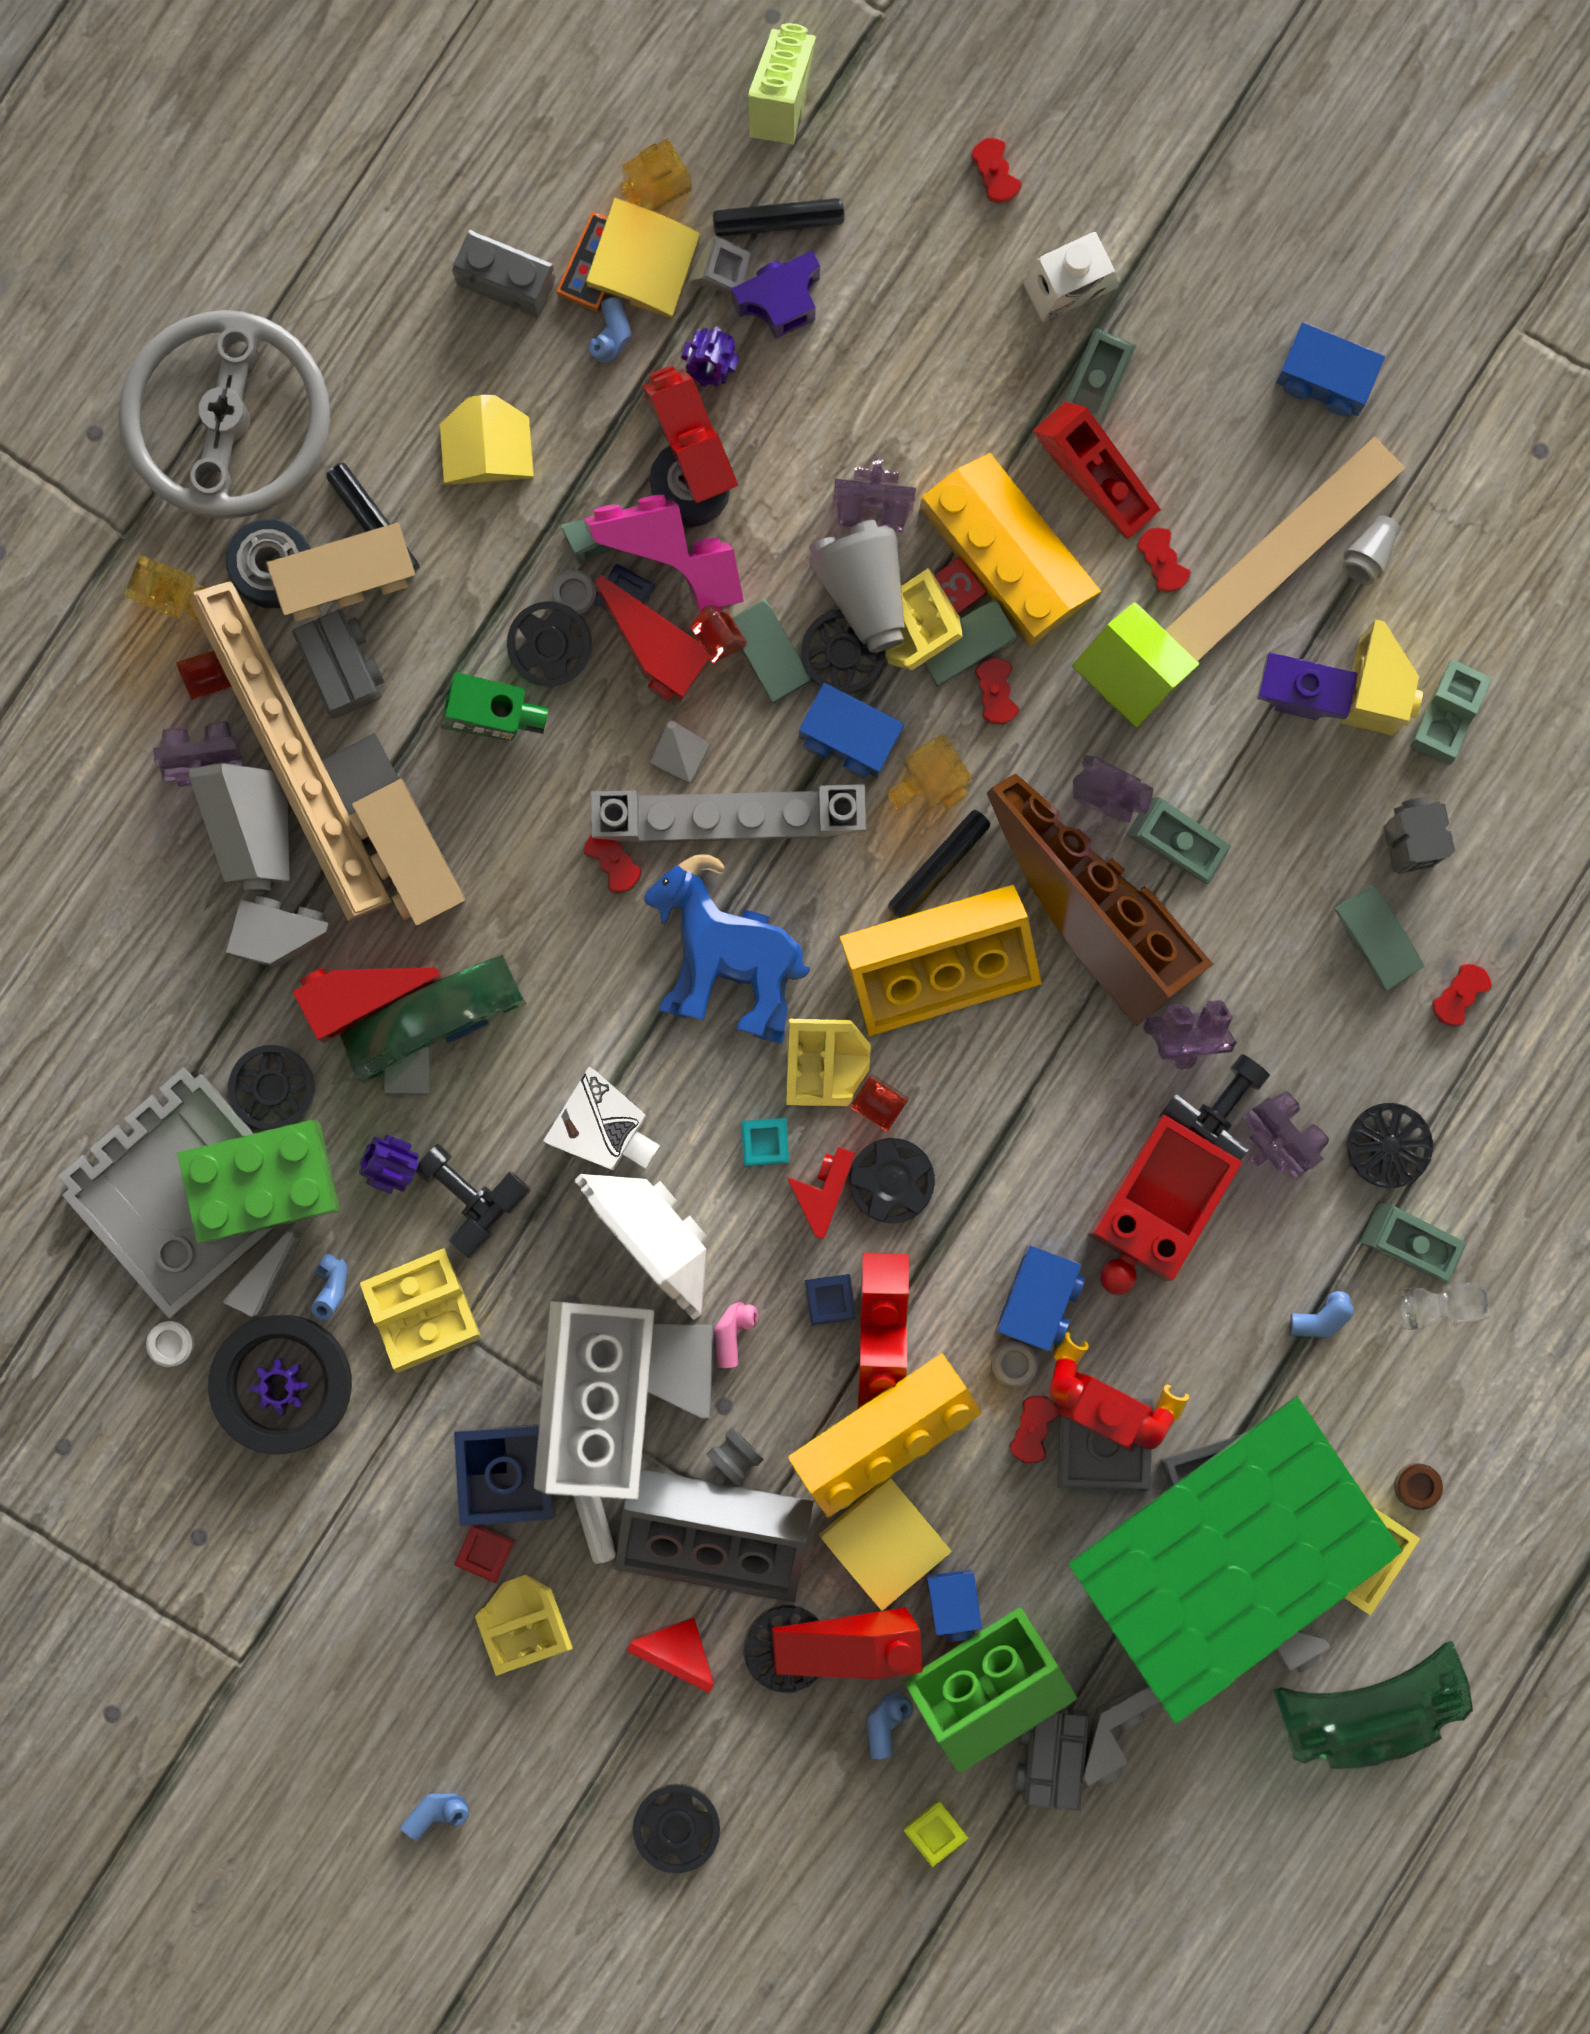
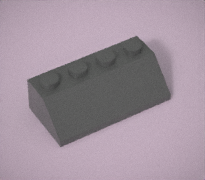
M640 1469L638 1499L625 1498L614 1569L795 1602L814 1501Z

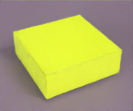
M937 1800L903 1828L904 1832L932 1868L969 1839L940 1800Z

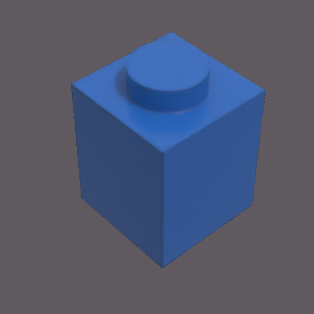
M972 1569L926 1576L936 1636L945 1635L947 1642L961 1641L973 1637L972 1630L982 1629L976 1583Z

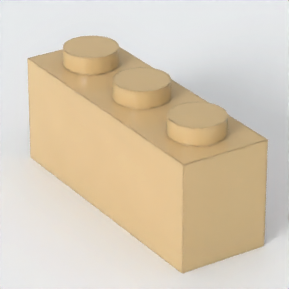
M399 522L266 563L283 616L293 614L295 622L320 615L319 605L335 600L339 609L365 601L363 592L380 587L382 595L408 588L406 579L416 575Z
M402 778L352 803L356 812L349 815V818L361 840L368 836L377 851V853L370 856L382 880L391 877L398 891V894L392 896V899L404 921L412 917L417 926L465 901L458 883Z

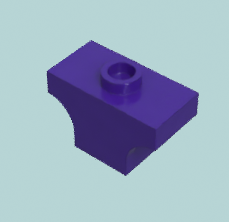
M812 250L782 265L780 261L769 263L757 271V277L731 288L732 302L739 317L745 315L760 317L768 324L774 338L777 339L815 321L816 307L809 295V290L816 281L820 280V264Z
M1269 652L1266 656L1257 699L1273 704V710L1316 721L1321 717L1345 720L1349 714L1358 673Z

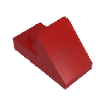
M841 1147L837 1148L835 1156L828 1153L825 1154L817 1179L825 1181L823 1189L789 1177L787 1178L814 1236L824 1240L855 1155V1152Z

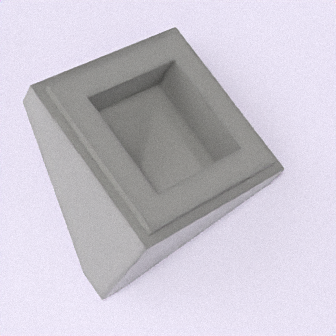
M711 236L691 272L689 282L732 294L731 288L742 284L744 281L751 252L717 236Z
M669 719L650 764L690 784L710 743Z
M386 1047L384 1093L430 1094L432 1049L429 1047Z

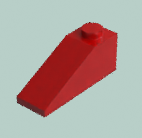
M1064 401L1032 430L1056 464L1124 538L1129 539L1161 510L1087 407Z
M600 575L595 582V590L643 677L650 681L647 688L667 702L672 697L681 702L710 661L713 652Z
M436 967L332 970L328 973L322 968L301 978L299 982L302 987L292 992L317 1040L325 1043L444 980Z
M907 1608L771 1628L774 1669L778 1675L883 1679L922 1673L920 1629Z

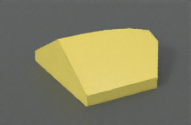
M496 395L468 397L440 423L445 485L534 478L529 417Z
M929 568L901 586L905 627L901 633L904 641L886 650L885 657L892 666L914 670L963 637L960 616Z
M789 1019L786 1105L848 1106L850 1104L853 1094L870 1070L871 1051L870 1042L851 1020Z
M527 1574L502 1583L486 1606L480 1609L475 1616L496 1676L573 1649L552 1589Z

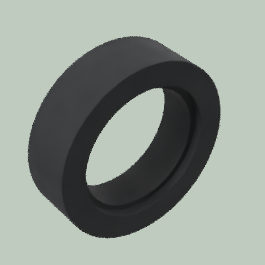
M294 1315L261 1317L236 1329L226 1338L215 1354L208 1379L210 1404L217 1421L225 1432L236 1442L248 1449L275 1455L293 1453L308 1448L328 1436L343 1418L350 1401L352 1389L350 1365L339 1342L321 1325ZM276 1338L293 1340L308 1348L319 1361L324 1375V1393L318 1409L303 1424L286 1430L268 1428L253 1420L242 1407L237 1392V1376L245 1357L259 1344Z

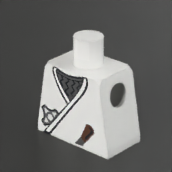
M1096 232L1085 235L1038 258L1023 282L1042 323L1117 289L1119 286L1116 272ZM1045 283L1048 284L1049 293L1044 287Z
M590 1067L586 1070L543 1140L552 1147L613 1171L623 1155L646 1169L660 1147L659 1144L638 1132L647 1116Z

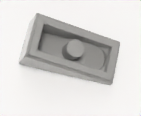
M287 1231L229 1293L223 1303L251 1317L263 1316L301 1240L300 1234Z

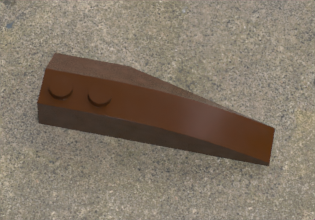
M1016 773L993 786L987 792L1005 838L1027 881L1050 919L1077 957L1088 968L1092 977L1099 981L1118 1004L1120 1010L1131 1019L1136 1027L1167 1004L1213 965L1151 891L1145 886L1137 890L1121 876L1125 869L1113 858L1105 862L1088 847L1091 839L1079 828L1075 830L1064 826L1058 820L1059 811Z

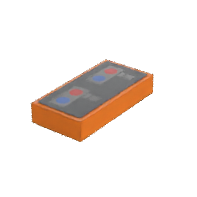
M592 211L556 292L557 296L598 313L601 308V302L604 301L607 293L588 287L586 280L607 217Z

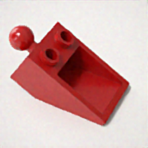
M1163 1114L1113 1190L1087 1234L1120 1254L1119 1259L1110 1260L1103 1266L1100 1273V1281L1103 1288L1113 1295H1124L1130 1292L1137 1280L1136 1264L1165 1282L1173 1281L1241 1166L1242 1161ZM1122 1216H1127L1133 1221V1229L1128 1234L1122 1233L1118 1228V1220ZM1162 1240L1169 1241L1173 1246V1251L1167 1258L1162 1257L1157 1250L1158 1244Z

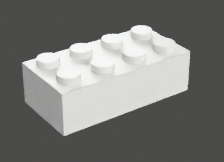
M550 1301L534 1489L551 1494L638 1499L654 1310Z

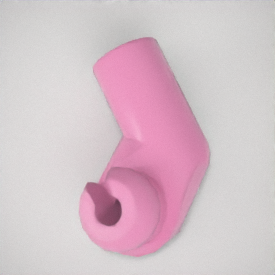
M743 1302L732 1304L714 1328L716 1367L732 1368L738 1365L737 1336L743 1328L750 1330L757 1325L758 1310L755 1306L750 1304L744 1305Z

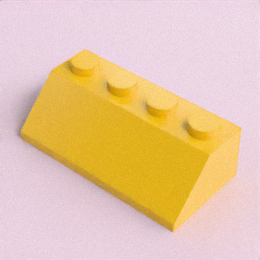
M991 453L956 469L921 497L919 509L954 553L966 564L987 591L989 597L992 600H997L1009 622L1030 648L1101 593V590Z
M1014 884L840 936L848 971L869 1036L1042 985L1028 916Z
M941 1353L896 1383L895 1387L887 1389L789 1455L788 1458L815 1501L829 1518L839 1510L848 1507L855 1499L879 1483L888 1480L892 1474L916 1458L925 1455L932 1447L956 1431L965 1428L972 1420L983 1413L943 1353Z

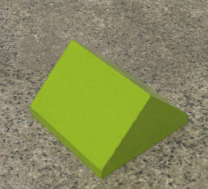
M1134 602L1106 625L1071 667L1137 729L1200 664Z

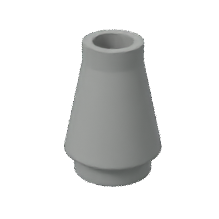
M1378 516L1374 523L1344 553L1345 561L1342 564L1344 572L1353 580L1366 585H1371L1376 579L1383 577L1395 539L1401 530L1400 526L1389 517Z

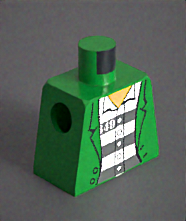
M454 672L448 685L440 728L512 741L518 729L543 734L548 707L524 703L525 689ZM491 706H502L507 712V717L500 718L494 715Z

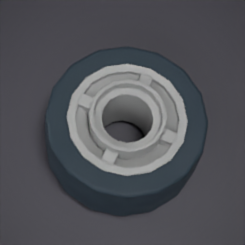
M276 518L258 519L244 525L232 537L226 552V570L238 592L250 603L263 608H280L270 574L260 571L262 560L270 554H276L283 558L311 548L305 537L292 524Z

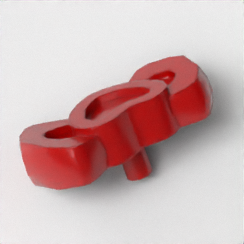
M985 138L974 146L970 157L978 165V173L984 178L983 186L987 190V199L994 203H1009L1019 194L1022 183L1019 179L1009 174V163L1003 158L1006 143L997 138Z
M1161 527L1151 528L1139 538L1137 549L1144 555L1145 563L1151 567V575L1156 579V588L1165 593L1179 591L1189 581L1191 571L1177 563V553L1170 548L1171 531Z
M995 657L981 662L975 669V674L980 680L979 687L983 693V719L991 724L1004 725L1014 720L1019 714L1020 709L1009 698L1011 688L1007 679L1013 666L1005 659Z
M592 834L584 844L583 853L587 857L600 860L601 870L608 874L609 891L622 893L632 890L640 880L641 868L633 864L631 857L623 852L620 842L592 838Z
M1463 964L1460 966L1458 976L1451 980L1450 987L1445 989L1440 997L1432 1001L1433 1013L1440 1023L1449 1026H1461L1464 1024L1465 1008L1474 1003L1476 995L1489 992L1492 988L1491 978L1486 970L1474 964Z
M1031 1396L1022 1403L1021 1425L1015 1432V1438L1009 1444V1449L1013 1456L1022 1463H1038L1046 1458V1451L1042 1440L1048 1434L1047 1424L1059 1416L1054 1413L1057 1405L1046 1396Z

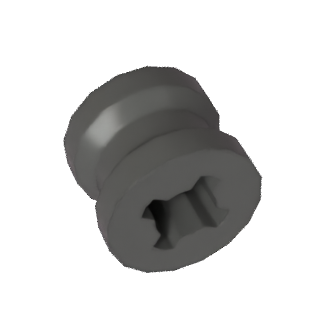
M731 1428L725 1434V1442L720 1447H712L706 1454L738 1486L745 1480V1472L751 1466H758L764 1460L752 1445L734 1428Z

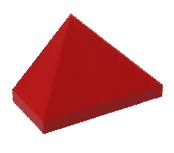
M694 1617L633 1637L626 1650L710 1693L714 1685L713 1673Z

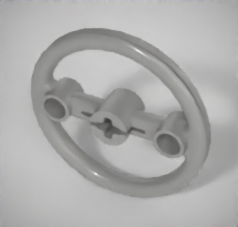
M227 310L203 312L184 318L165 328L150 340L138 354L127 373L120 396V434L126 454L136 472L149 488L166 502L185 512L207 518L231 519L247 517L266 511L283 502L297 491L313 473L323 454L328 438L330 423L329 397L323 376L311 354L297 338L283 327L264 317L246 312ZM211 333H220L217 349L222 357L217 385L215 388L208 390L202 396L199 403V415L207 428L202 458L191 469L190 479L192 484L189 488H183L162 473L146 449L140 424L141 400L152 373L168 354L193 338ZM265 341L277 348L291 361L304 382L310 411L308 431L296 459L280 477L258 491L242 496L230 497L228 494L232 488V479L227 470L233 441L241 439L247 433L250 426V414L242 401L247 373L258 360L257 346L260 342ZM234 343H248V349L243 356L238 358L228 356L229 348ZM226 407H230L233 415H225L223 422H220L216 415L224 414ZM211 471L221 472V480L217 486L213 488L201 487L202 478L206 473Z

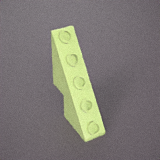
M782 24L780 30L772 29L748 95L750 137L794 145L798 120L802 119L816 36L806 35L807 29L801 25Z

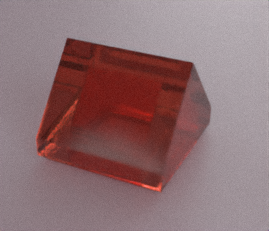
M707 605L690 625L713 663L747 646V640L726 608Z
M214 650L176 662L191 700L232 687Z
M871 1074L850 1107L881 1128L889 1131L909 1100V1097L879 1077Z

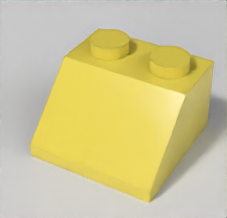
M1375 620L1359 638L1352 672H1356L1358 675L1348 717L1345 720L1341 719L1340 724L1393 736L1404 725L1407 726L1411 717H1417L1423 691L1416 690L1419 675L1386 623Z

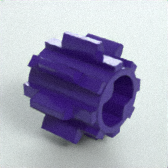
M715 327L711 330L703 328L701 331H695L691 342H686L681 358L687 361L685 366L686 372L693 380L699 382L700 386L706 387L713 384L716 387L720 383L725 384L729 372H735L740 356L734 353L735 341L730 334L726 335L721 332V328Z
M388 1134L384 1140L374 1137L372 1142L367 1145L363 1158H361L359 1174L368 1178L366 1184L389 1194H392L394 1189L403 1192L413 1180L419 1156L417 1153L410 1151L412 1144Z
M277 1358L274 1361L272 1371L264 1367H258L256 1371L261 1378L260 1385L250 1387L251 1392H260L263 1398L258 1408L263 1410L272 1404L275 1405L274 1409H276L278 1416H283L286 1414L288 1403L296 1407H302L304 1403L298 1394L300 1389L310 1386L309 1382H300L297 1376L302 1366L296 1364L287 1370L282 1358ZM277 1374H281L288 1379L285 1388L289 1394L284 1400L277 1399L272 1394L275 1385L271 1380Z

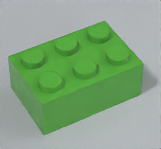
M309 1120L177 1152L197 1243L208 1244L341 1211L321 1123L318 1121Z
M1021 1606L922 1668V1673H915L903 1680L935 1738L959 1774L1078 1699Z

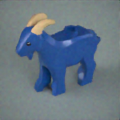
M694 855L666 872L646 891L644 896L645 903L659 911L661 924H665L668 921L670 913L674 908L681 909L682 968L674 990L664 997L659 1011L683 1018L689 1016L704 1021L712 986L718 976L737 983L752 984L755 1004L752 1011L742 1017L737 1023L736 1030L753 1034L757 1038L782 1044L788 1011L785 1000L786 983L788 979L798 980L804 978L810 972V967L803 964V953L800 944L790 937L784 929L769 925L770 917L767 915L743 910L742 917L719 911L702 882L699 871L710 870L723 874L724 865L713 856Z

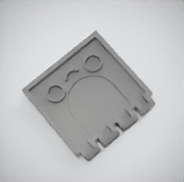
M184 1067L159 1088L169 1100L167 1104L163 1106L152 1094L124 1118L135 1132L129 1136L117 1124L90 1148V1151L100 1161L96 1166L85 1155H82L59 1175L60 1180L68 1188L62 1194L64 1199L169 1319H173L277 1228L274 1227L208 1244L197 1243L177 1152L255 1133L237 1115L235 1110L204 1075L200 1074L194 1079Z

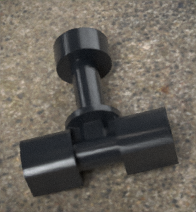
M1240 1054L1231 1066L1230 1070L1236 1076L1211 1108L1202 1104L1197 1110L1179 1095L1175 1094L1158 1118H1161L1164 1114L1237 1159L1242 1160L1249 1149L1227 1133L1232 1125L1226 1118L1250 1087L1260 1090L1270 1077V1074L1262 1066L1244 1054Z
M436 1144L418 1163L415 1172L427 1183L435 1177L466 1205L461 1214L467 1220L453 1234L449 1241L467 1258H472L492 1236V1233L489 1231L505 1212L511 1214L532 1189L513 1172H509L493 1191L485 1186L478 1192L447 1164L452 1155L442 1146Z

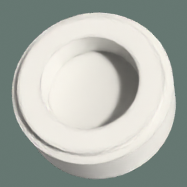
M166 1321L157 1324L149 1332L146 1341V1348L150 1358L158 1365L164 1367H175L185 1363L191 1357L195 1347V1340L191 1330L183 1323L177 1321Z

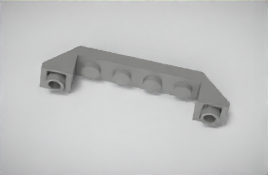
M865 784L819 786V791L638 796L637 790L592 791V838L636 843L810 839L866 831Z
M1299 1630L1284 1641L1275 1652L1283 1666L1289 1671L1297 1668L1299 1672H1303L1319 1664L1323 1660L1321 1653L1330 1649V1646L1321 1636ZM1146 1680L1097 1707L1085 1753L1083 1779L1088 1786L1096 1782L1099 1787L1113 1782L1123 1774L1120 1768L1128 1764L1110 1730L1118 1726L1120 1731H1124L1135 1726L1145 1718L1142 1712L1157 1703L1160 1708H1164Z

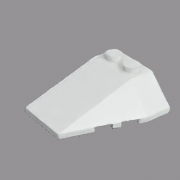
M587 1174L578 1176L575 1182L585 1196L589 1197L588 1201L598 1215L656 1283L672 1299L675 1298L678 1305L693 1320L698 1318L702 1314L707 1249L701 1243L707 1237L704 1231L690 1215L684 1221L681 1220L671 1208L678 1201L661 1181L652 1186L647 1179Z

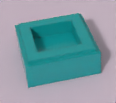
M786 1118L741 1121L744 1167L789 1164Z

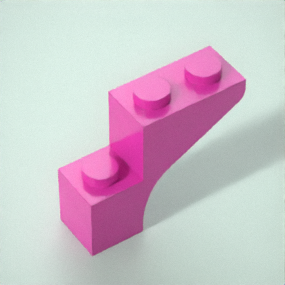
M665 495L647 496L638 500L639 506L621 510L619 504L607 505L595 509V516L584 518L586 530L595 542L669 564L681 571L688 583L692 602L700 612L744 602L734 549L727 542L720 543L719 538H707L694 542V549L688 550L679 505L673 499L666 500Z

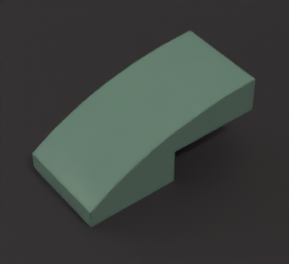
M1451 659L1424 712L1410 747L1451 765L1457 757L1471 721L1478 713L1492 678Z
M1374 885L1368 886L1334 908L1353 945L1363 953L1380 987L1388 990L1425 967L1403 927Z

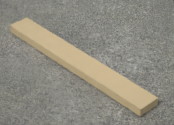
M1374 436L1165 631L1197 662L1201 660L1405 470V467Z
M232 581L193 592L188 600L347 920L350 921L386 907L392 901L349 818L343 802Z

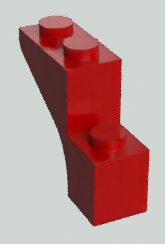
M668 366L649 375L651 382L641 386L674 454L692 499L699 503L739 486L721 439L712 428L693 378L683 368L675 371L674 366Z
M863 1253L857 1410L887 1389L895 1387L896 1383L906 1377L909 1254Z

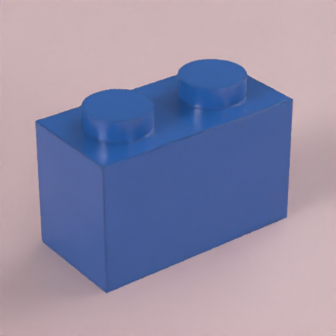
M1302 322L1294 336L1275 383L1284 386L1283 390L1295 398L1306 400L1311 397L1326 403L1325 408L1334 414L1345 417L1350 416V414L1358 416L1366 405L1385 355Z
M823 683L799 729L798 738L805 741L803 747L821 758L826 759L828 754H831L845 761L843 768L857 777L867 779L870 774L879 778L903 732L904 723Z
M1031 1245L1026 1246L995 1331L1046 1351H1050L1053 1343L1060 1346L1069 1324V1320L1063 1318L1069 1300L1076 1303L1085 1281V1277L1079 1275L1082 1265Z

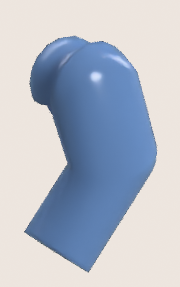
M613 297L601 302L606 327L597 339L592 338L589 343L591 356L603 363L611 362L618 358L631 339V330L621 297Z
M325 1254L315 1270L318 1276L327 1279L326 1284L311 1306L313 1316L322 1321L329 1320L344 1299L349 1269L342 1258L338 1260L332 1254Z
M1335 1291L1328 1295L1326 1306L1317 1315L1291 1313L1289 1322L1290 1336L1332 1337L1353 1316L1354 1306L1351 1304V1297L1343 1291Z
M899 1693L884 1696L868 1714L867 1729L871 1759L893 1757L891 1731L903 1719L907 1720L913 1710L912 1703L907 1697Z
M455 1793L428 1794L421 1800L400 1828L411 1839L418 1841L433 1822L451 1823L452 1826H460L466 1822L469 1815L467 1802L463 1797Z

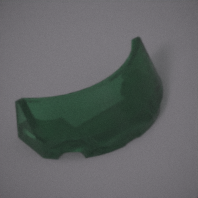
M500 955L459 971L392 1003L341 1033L340 1037L358 1081L366 1083L382 1075L384 1069L401 1063L402 1059L481 1020L491 1019L493 1015L502 1011L504 1013L511 1012L527 1003L504 956Z
M1453 1641L1443 1643L1430 1656L1409 1670L1371 1686L1334 1693H1307L1282 1687L1273 1689L1293 1759L1304 1764L1315 1759H1326L1331 1769L1375 1766L1414 1754L1442 1739L1440 1730L1443 1726L1455 1721H1464L1473 1711L1469 1681Z

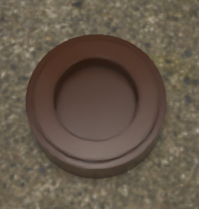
M1412 1463L1406 1465L1398 1472L1394 1482V1489L1397 1498L1405 1506L1415 1510H1425L1433 1507L1439 1501L1443 1492V1483L1438 1472L1432 1467L1421 1463Z

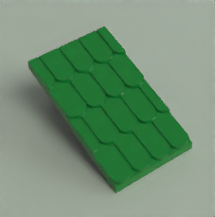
M1296 1395L1068 1562V1565L1176 1725L1233 1683L1236 1678L1280 1647L1284 1641L1346 1597L1350 1591L1390 1563L1403 1551Z

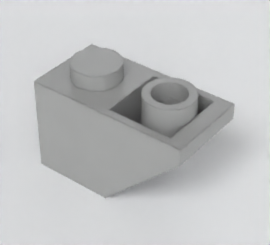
M255 895L253 903L240 900L226 953L236 958L278 968L332 937L335 927L324 922V913L299 907L297 914L280 910L281 902Z

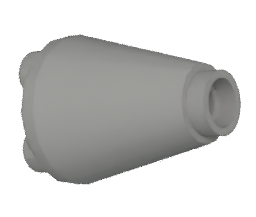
M868 520L852 526L849 529L851 533L849 536L836 541L834 537H828L812 543L809 546L812 554L809 560L815 573L863 644H867L870 653H877L901 644L904 641L901 632L905 627L898 541L893 528H889L888 525L877 527L875 520Z

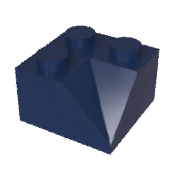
M539 1424L454 1432L460 1526L551 1520L555 1518V1494L544 1493L534 1489Z

